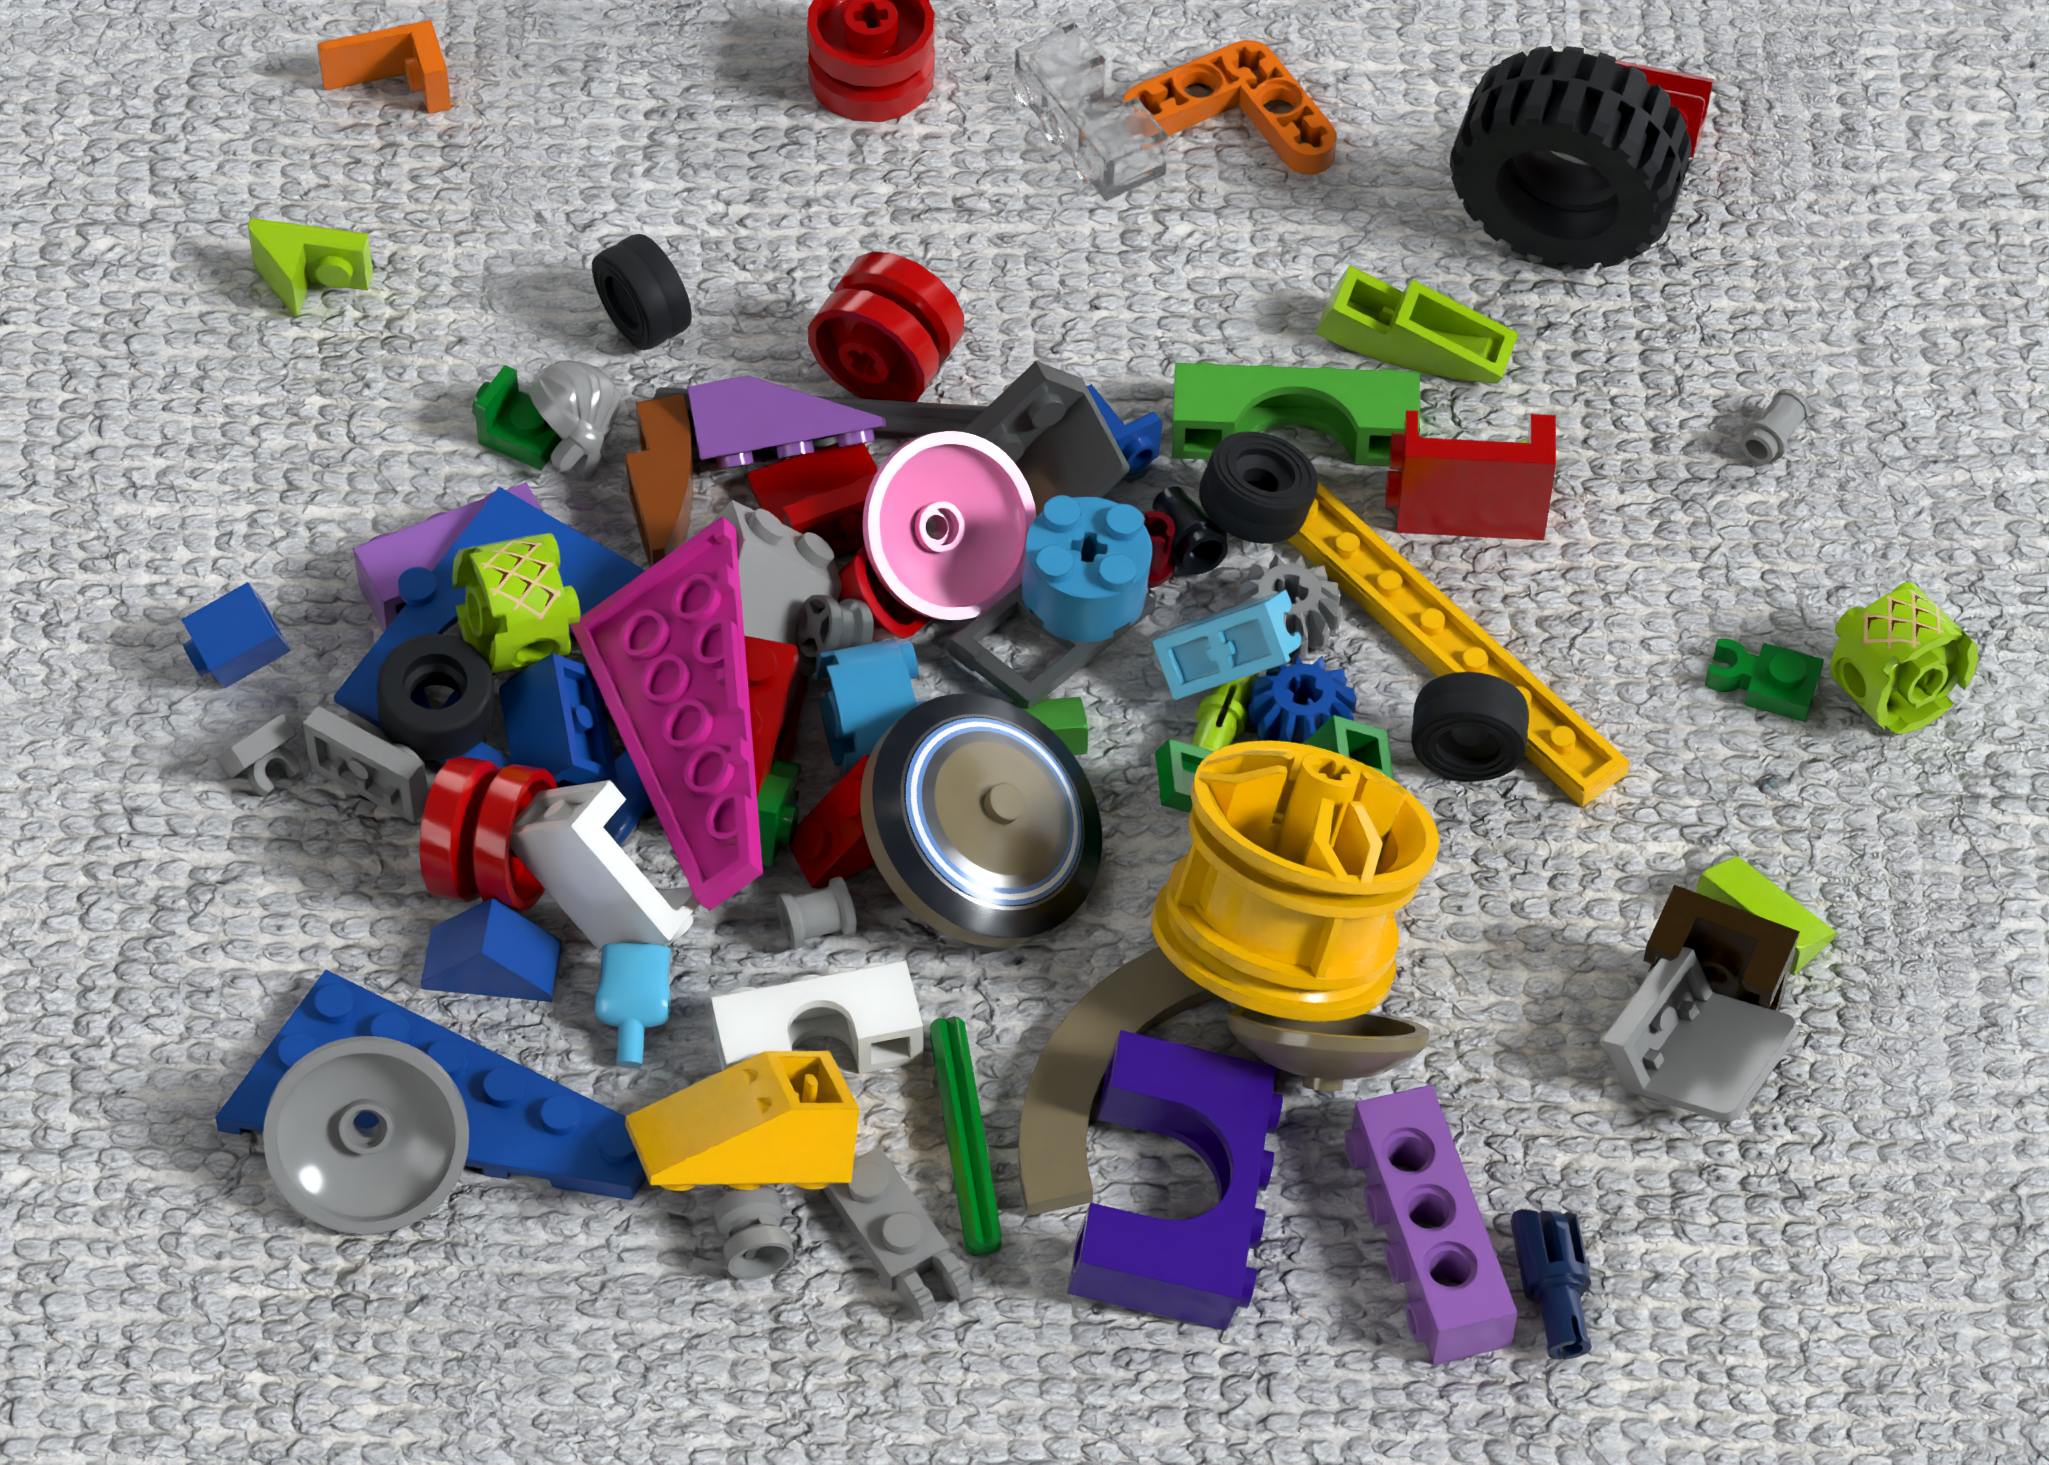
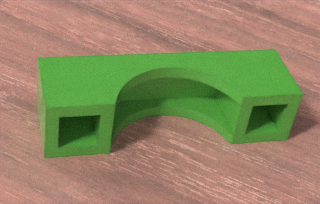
M1208 362L1196 364L1175 363L1171 458L1209 460L1214 448L1229 435L1239 432H1260L1280 425H1302L1318 429L1336 439L1348 452L1354 465L1390 467L1392 432H1403L1406 410L1418 411V434L1420 435V372L1396 371L1392 369L1354 370L1332 367L1300 368L1275 367L1273 365H1220Z

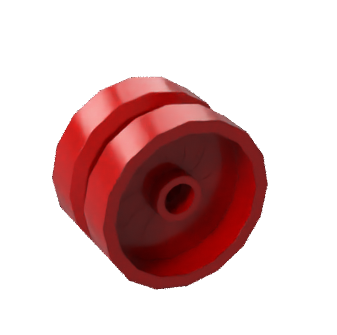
M813 0L808 8L807 46L809 48L808 82L816 99L834 114L863 122H883L902 117L923 104L933 88L935 71V12L929 0Z
M872 251L856 257L835 287L834 293L830 294L808 325V344L817 363L833 381L854 396L861 399L917 402L939 371V366L943 364L964 334V314L956 297L946 285L919 263L895 253Z
M463 756L449 759L435 777L427 796L421 821L419 856L421 875L428 892L440 899L465 903L472 902L482 897L483 901L494 898L508 908L517 911H525L534 907L545 892V888L510 849V836L514 819L537 792L558 788L554 776L546 769L513 764L503 767L500 771V768L490 760Z

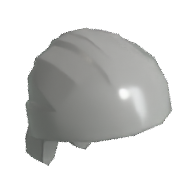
M571 360L558 361L538 373L529 385L528 393L540 415L562 439L551 454L553 465L560 471L570 470L575 465V471L585 481H588L594 477L599 467L600 450L613 430L614 420L621 406V395L619 390L613 385L612 380L598 367Z

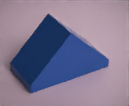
M491 898L432 927L421 979V988L424 990L552 1002L562 951V941L499 901Z

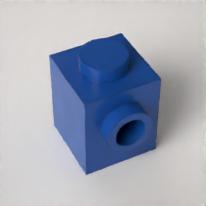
M249 582L181 619L192 638L182 644L191 663L201 677L211 673L224 688L229 687L291 651L263 598Z

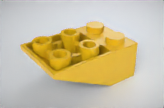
M763 1051L627 1115L625 1127L650 1185H659L674 1191L690 1190L697 1184H726L739 1190H754L760 1188L763 1184L792 1183L800 1188L821 1189L827 1187L829 1183H851L860 1108L830 1051Z

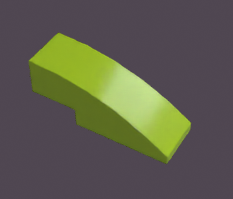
M1352 265L1348 266L1332 289L1315 331L1316 335L1340 346L1388 364L1430 375L1496 384L1499 383L1504 375L1519 334L1413 279L1405 290L1401 291Z

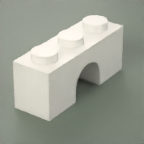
M906 961L891 964L869 963L853 971L827 976L805 975L789 983L757 989L754 987H740L725 995L711 997L713 1036L722 1071L763 1051H793L799 1043L814 1036H830L843 1041L854 1055L858 1074L923 1062V1023Z

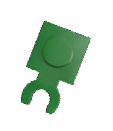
M1717 640L1713 660L1727 663L1731 667L1722 668L1718 665L1709 664L1705 680L1707 687L1719 692H1731L1738 688L1747 690L1746 706L1806 722L1821 676L1824 659L1764 642L1759 656L1749 654L1743 645L1734 640Z
M776 759L772 766L771 774H767L757 796L762 865L772 867L781 844H792L799 819V806H796L799 791H795V786L802 764Z

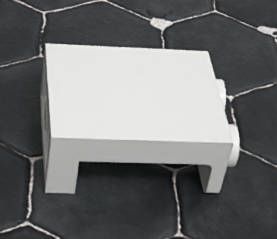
M610 780L538 791L514 819L510 836V849L596 949H602L603 945L609 943L663 942L666 944L673 942L690 928L694 920L691 914L700 903L696 900L690 887L657 891L603 828L626 800Z

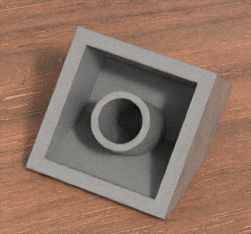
M731 500L712 523L724 516L736 527L744 636L797 645L796 620L805 600L812 595H827L834 598L838 603L842 584L833 560L834 552L828 543L818 535L811 532L802 534L782 524L773 514L764 509H757L755 511ZM797 645L802 675L811 678L816 672V658L804 655Z

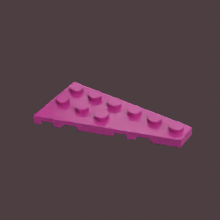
M724 516L580 617L579 623L570 625L696 900L709 911L763 874L736 527Z

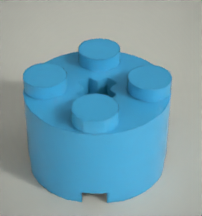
M1059 495L1045 503L1043 511L1035 518L1027 534L1021 585L1022 600L1029 613L1030 609H1032L1043 620L1044 629L1052 635L1065 640L1097 642L1112 638L1114 630L1123 627L1129 622L1131 626L1139 619L1145 606L1152 559V542L1144 526V519L1140 510L1133 505L1118 504L1097 497L1072 498Z
M895 639L817 654L816 678L817 680L829 678L830 690L825 691V698H819L823 725L835 766L842 765L840 777L843 778L865 754H871L879 738L891 725L911 709L926 701H915L911 679L918 678V665L911 641L898 643Z

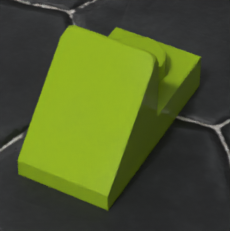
M250 218L248 232L254 267L294 316L298 317L309 283L322 284L332 288H351L368 291L373 268L367 233Z

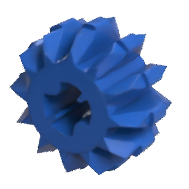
M1295 653L1290 661V666L1287 667L1282 664L1267 669L1266 676H1256V680L1251 687L1252 703L1249 704L1248 720L1251 722V728L1258 729V739L1260 741H1283L1301 744L1310 738L1333 715L1354 721L1352 714L1355 713L1357 699L1354 694V688L1346 686L1347 678L1345 677L1344 669L1326 672L1327 665L1323 656L1311 665L1303 664L1298 654Z

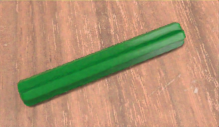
M960 1017L938 1018L930 1025V1040L965 1248L973 1256L994 1254L1001 1249L1002 1233L966 1025Z

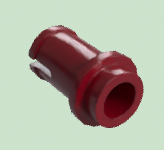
M1148 511L1144 513V526L1152 542V559L1147 588H1154L1167 581L1172 576L1175 568V562H1172L1170 556L1172 539L1175 534V524L1171 517L1165 513Z

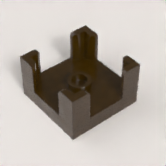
M1674 885L1646 945L1643 961L1651 964L1650 971L1661 958L1673 961L1679 957L1683 947L1693 949L1713 993L1779 1012L1800 931Z

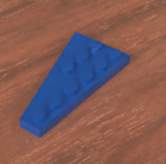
M328 970L323 972L215 1117L217 1129L220 1132L238 1135L242 1134L243 1129L263 1132L267 1106L277 1084L285 1073L302 1057L316 1048L340 1039L360 1036L384 1037L409 1044L430 1056L449 1074L457 1086L466 1108L469 1124V1146L464 1166L482 1168L483 1176L508 1180L511 1173L547 1179L552 1187L627 1200L634 1198L647 1179L625 1127L626 1116ZM362 1112L355 1117L354 1122L361 1128L369 1129L378 1124L379 1118L371 1112Z

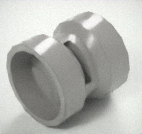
M763 1185L754 1190L735 1189L720 1197L714 1204L713 1213L717 1229L721 1235L727 1237L723 1254L727 1270L732 1276L740 1279L767 1277L781 1271L793 1260L794 1251L790 1236L785 1229L780 1228L779 1223L783 1219L784 1212L780 1196L775 1189Z

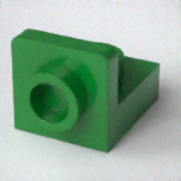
M504 365L492 382H485L477 391L472 405V413L476 418L478 443L542 471L551 459L552 452L562 439L540 415L530 395L519 391L517 370Z

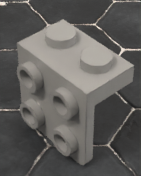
M1683 947L1678 958L1673 961L1661 958L1656 966L1647 973L1643 984L1622 1013L1612 1021L1602 1042L1627 1092L1720 1121L1731 1122L1742 1115L1798 1035L1799 1029L1791 1015L1713 993L1694 950Z

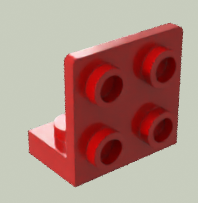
M837 442L816 449L813 453L801 454L754 470L748 474V485L761 509L770 512L782 524L802 534L811 532L818 535L831 547L834 557L862 548L865 545L863 537L864 505L869 487L878 468L864 443L839 448Z

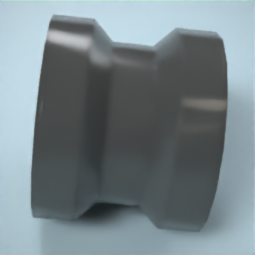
M812 595L805 600L799 610L796 620L797 645L807 657L816 658L818 653L872 642L874 630L873 616L869 606L862 600L843 599L837 603L831 596Z

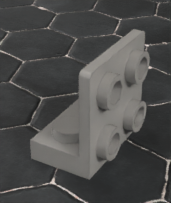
M426 695L432 709H440L444 705ZM320 706L313 710L303 722L310 768L415 824L424 813L428 793L437 773L443 765L434 760L420 759L414 751L403 744H393L384 734L383 730L351 711L348 715H341L339 717Z

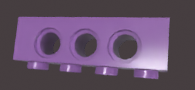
M1433 1084L1355 1102L1352 1129L1346 1130L1344 1133L1346 1152L1354 1170L1363 1169L1369 1186L1365 1187L1364 1191L1368 1215L1373 1226L1383 1225L1389 1241V1244L1385 1245L1387 1267L1395 1284L1404 1283L1410 1299V1302L1406 1303V1316L1414 1341H1425L1433 1365L1511 1347L1517 1310ZM1405 1164L1410 1165L1416 1168L1417 1170L1412 1172L1401 1171L1395 1168L1394 1166ZM1429 1221L1439 1227L1426 1229L1417 1226L1415 1222ZM1449 1278L1457 1281L1460 1285L1447 1287L1437 1283L1435 1280Z

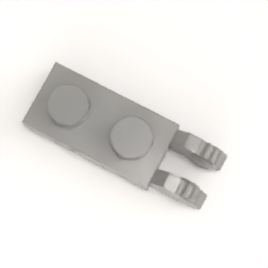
M880 1146L854 1159L851 1183H829L827 1187L822 1188L891 1291L896 1289L920 1322L931 1319L937 1313L934 1298L919 1277L930 1270L935 1272L947 1292L957 1303H961L973 1296V1287L968 1274L961 1267L960 1262L954 1253L950 1251V1246Z

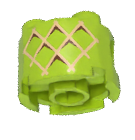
M552 533L528 535L459 549L454 558L453 590L466 588V604L456 605L463 639L471 643L487 659L491 673L534 665L551 653L564 657L569 656L571 652L569 625L580 622V606L574 588L571 585L563 587L558 571L560 567L559 548Z
M1905 582L1866 608L1862 606L1853 607L1840 617L1835 627V633L1840 639L1835 645L1830 666L1831 677L1884 730L1886 726L1893 734H1907L1924 728L1942 716L1954 704L1947 695L1956 684L1965 691L1973 679L1979 656L1977 644L1913 582Z

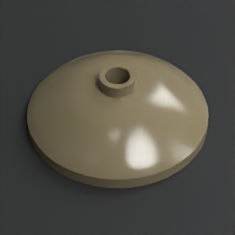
M1245 1007L1234 1008L1228 1012L1227 1027L1241 1044L1265 1063L1293 1074L1302 1075L1303 1087L1313 1090L1341 1091L1343 1090V1080L1381 1075L1414 1058L1428 1045L1429 1030L1425 1026L1409 1020L1370 1012L1349 1019L1325 1022L1280 1018Z

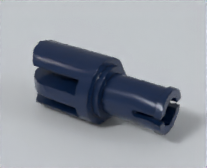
M1531 1209L1515 1211L1512 1214L1510 1223L1523 1290L1526 1298L1541 1306L1548 1343V1355L1553 1359H1558L1561 1356V1347L1563 1360L1585 1355L1591 1350L1592 1345L1587 1334L1580 1297L1590 1287L1591 1279L1577 1212L1562 1214L1561 1212L1547 1210L1538 1213V1211Z

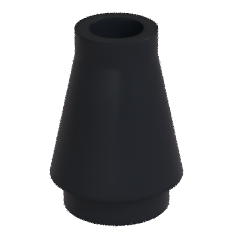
M1172 486L1162 490L1155 497L1152 508L1153 511L1162 512L1171 517L1175 524V534L1172 539L1170 552L1172 562H1175L1177 567L1185 569L1192 574H1203L1213 570L1227 555V532L1218 527L1207 516L1204 509L1189 498L1183 488Z

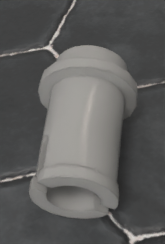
M1790 389L1779 390L1759 418L1752 419L1744 425L1741 431L1742 439L1740 444L1745 455L1754 462L1761 464L1780 459L1787 450L1786 441L1799 424L1809 415L1807 401L1800 394Z

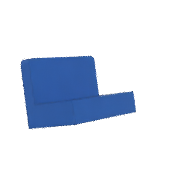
M551 653L500 686L499 694L512 765L544 768L554 776L556 783L563 779L579 785L610 780L612 783L618 781L602 694L589 666Z

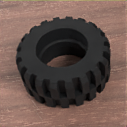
M1552 46L1537 47L1530 50L1528 56L1522 51L1502 60L1501 64L1491 67L1482 76L1479 85L1475 87L1450 154V168L1453 173L1451 179L1458 198L1464 199L1463 206L1465 211L1474 222L1481 220L1484 223L1485 233L1494 240L1499 241L1503 239L1511 244L1512 251L1526 257L1527 253L1541 257V263L1558 266L1560 262L1572 264L1573 269H1590L1595 263H1601L1606 268L1624 262L1626 257L1631 260L1649 250L1651 244L1659 241L1667 229L1690 164L1689 157L1692 151L1691 139L1686 130L1687 125L1678 107H1670L1671 99L1659 84L1650 85L1646 81L1647 78L1644 72L1632 65L1627 69L1615 63L1616 57L1602 52L1597 57L1585 54L1584 48L1572 46L1565 47L1563 51H1553ZM1550 151L1570 155L1591 166L1571 162Z

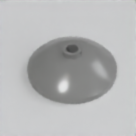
M360 1036L340 1039L316 1048L302 1057L285 1073L277 1084L267 1106L264 1119L263 1148L270 1175L279 1191L295 1209L307 1218L324 1227L345 1233L365 1235L391 1232L404 1228L427 1216L447 1198L461 1176L468 1153L469 1124L462 1096L449 1074L435 1060L421 1050L409 1044L384 1037ZM362 1112H371L379 1118V1122L372 1128L364 1129L359 1127L354 1122V1119Z

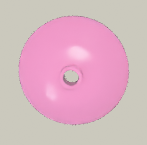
M956 431L937 432L917 437L905 443L894 451L881 465L873 478L866 496L863 511V537L873 571L894 599L911 611L925 617L938 620H963L982 615L1020 585L1023 575L1026 538L1029 528L1037 516L1032 493L1027 481L1016 464L1005 452L991 442L976 435ZM929 517L935 521L937 531L933 538L928 536L925 529Z

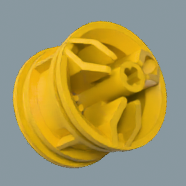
M1248 741L1228 745L1209 754L1198 766L1191 786L1192 808L1189 814L1188 826L1193 843L1190 852L1175 864L1169 881L1160 889L1152 909V932L1159 947L1181 972L1201 987L1232 1003L1263 1014L1292 1020L1325 1022L1349 1019L1373 1010L1387 997L1396 973L1395 955L1399 945V932L1394 920L1395 912L1414 898L1421 880L1431 871L1438 854L1439 834L1432 817L1409 791L1385 774L1350 757L1326 749L1283 741Z

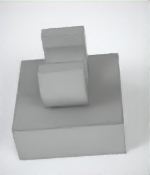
M283 713L217 757V760L230 779L249 768V784L261 796L274 789L273 784L265 774L267 763L273 762L280 765L289 779L301 771L300 761L292 751L281 747L296 735V732Z

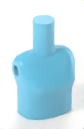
M609 943L602 946L601 975L595 996V1016L603 1024L618 1027L616 1065L627 1068L641 1067L645 1028L664 1025L670 1018L669 968L671 948L667 946L649 943Z

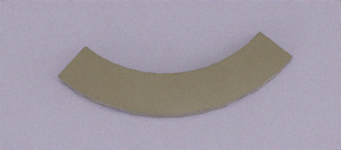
M1160 947L1152 949L1121 966L1089 991L1056 1028L1038 1059L1028 1084L1021 1113L1019 1135L1020 1185L1027 1217L1093 1202V1188L1088 1170L1086 1151L1089 1120L1097 1094L1103 1088L1107 1062L1120 1030L1141 1034L1150 1026L1157 1027L1184 1010L1206 1001L1220 998L1181 972L1167 958Z

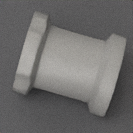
M842 877L830 879L828 886L795 896H792L789 891L778 893L776 896L781 927L792 950L802 948L807 939L841 930L844 935L856 932L857 920L854 905Z

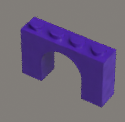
M1120 1030L1107 1062L1097 1120L1168 1136L1193 1149L1206 1162L1215 1178L1219 1202L1208 1212L1184 1220L1159 1219L1090 1202L1077 1234L1067 1294L1225 1331L1237 1307L1246 1309L1249 1307L1255 1287L1257 1269L1246 1266L1249 1248L1255 1250L1258 1248L1266 1214L1264 1209L1255 1208L1258 1190L1266 1191L1274 1163V1152L1264 1150L1266 1133H1275L1283 1103V1095L1273 1093L1276 1067Z

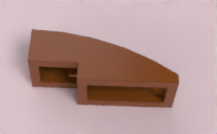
M684 393L636 403L638 442L641 451L625 454L628 495L649 568L685 543L690 526L694 495L690 421Z

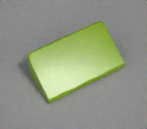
M1739 856L1712 866L1699 876L1696 893L1800 931L1790 973L1793 976L1836 938L1837 932Z

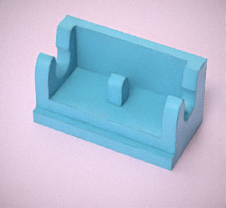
M1287 590L1176 626L1154 639L1152 643L1173 699L1177 700L1291 661L1288 654L1300 647L1301 634L1299 632L1289 634L1284 624V614L1289 613L1292 607Z

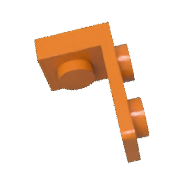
M432 20L345 36L320 42L317 45L321 78L326 90L406 74L411 92L422 91L428 114L451 110L447 68Z

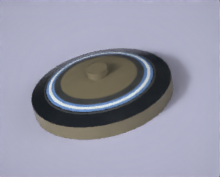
M966 693L950 694L928 700L911 709L885 731L872 749L865 766L860 792V810L866 841L871 855L889 887L925 923L954 939L969 944L985 947L1016 946L1028 943L1047 934L1072 916L1086 900L1096 880L1101 862L1102 826L1099 809L1091 785L1077 759L1064 742L1039 719L1011 703L994 697Z

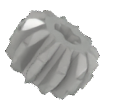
M1276 554L1269 563V568L1253 564L1251 572L1248 573L1247 581L1241 582L1240 587L1237 589L1235 605L1238 606L1287 590L1292 607L1289 613L1284 614V624L1289 634L1294 632L1301 634L1300 647L1292 653L1294 655L1297 653L1300 659L1303 660L1308 648L1323 652L1326 644L1329 643V635L1336 634V629L1339 628L1341 620V610L1339 609L1341 593L1338 589V583L1328 581L1325 566L1307 569L1302 555L1293 564H1284Z

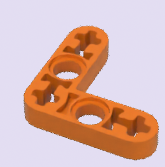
M1243 40L1230 44L1130 88L1124 96L1122 124L1128 134L1141 141L1163 139L1240 106L1277 154L1293 171L1311 175L1322 173L1330 168L1335 160L1337 133L1333 125L1273 51L1265 44L1257 41ZM1258 70V80L1252 71ZM1192 84H1204L1213 89L1214 92L1202 98L1188 95L1184 88ZM1283 100L1290 103L1294 109L1288 113L1275 114L1264 108V105L1269 101ZM1300 128H1301V138L1305 141V143H1304V144H1301V145H1299V144H1300V130H1299Z

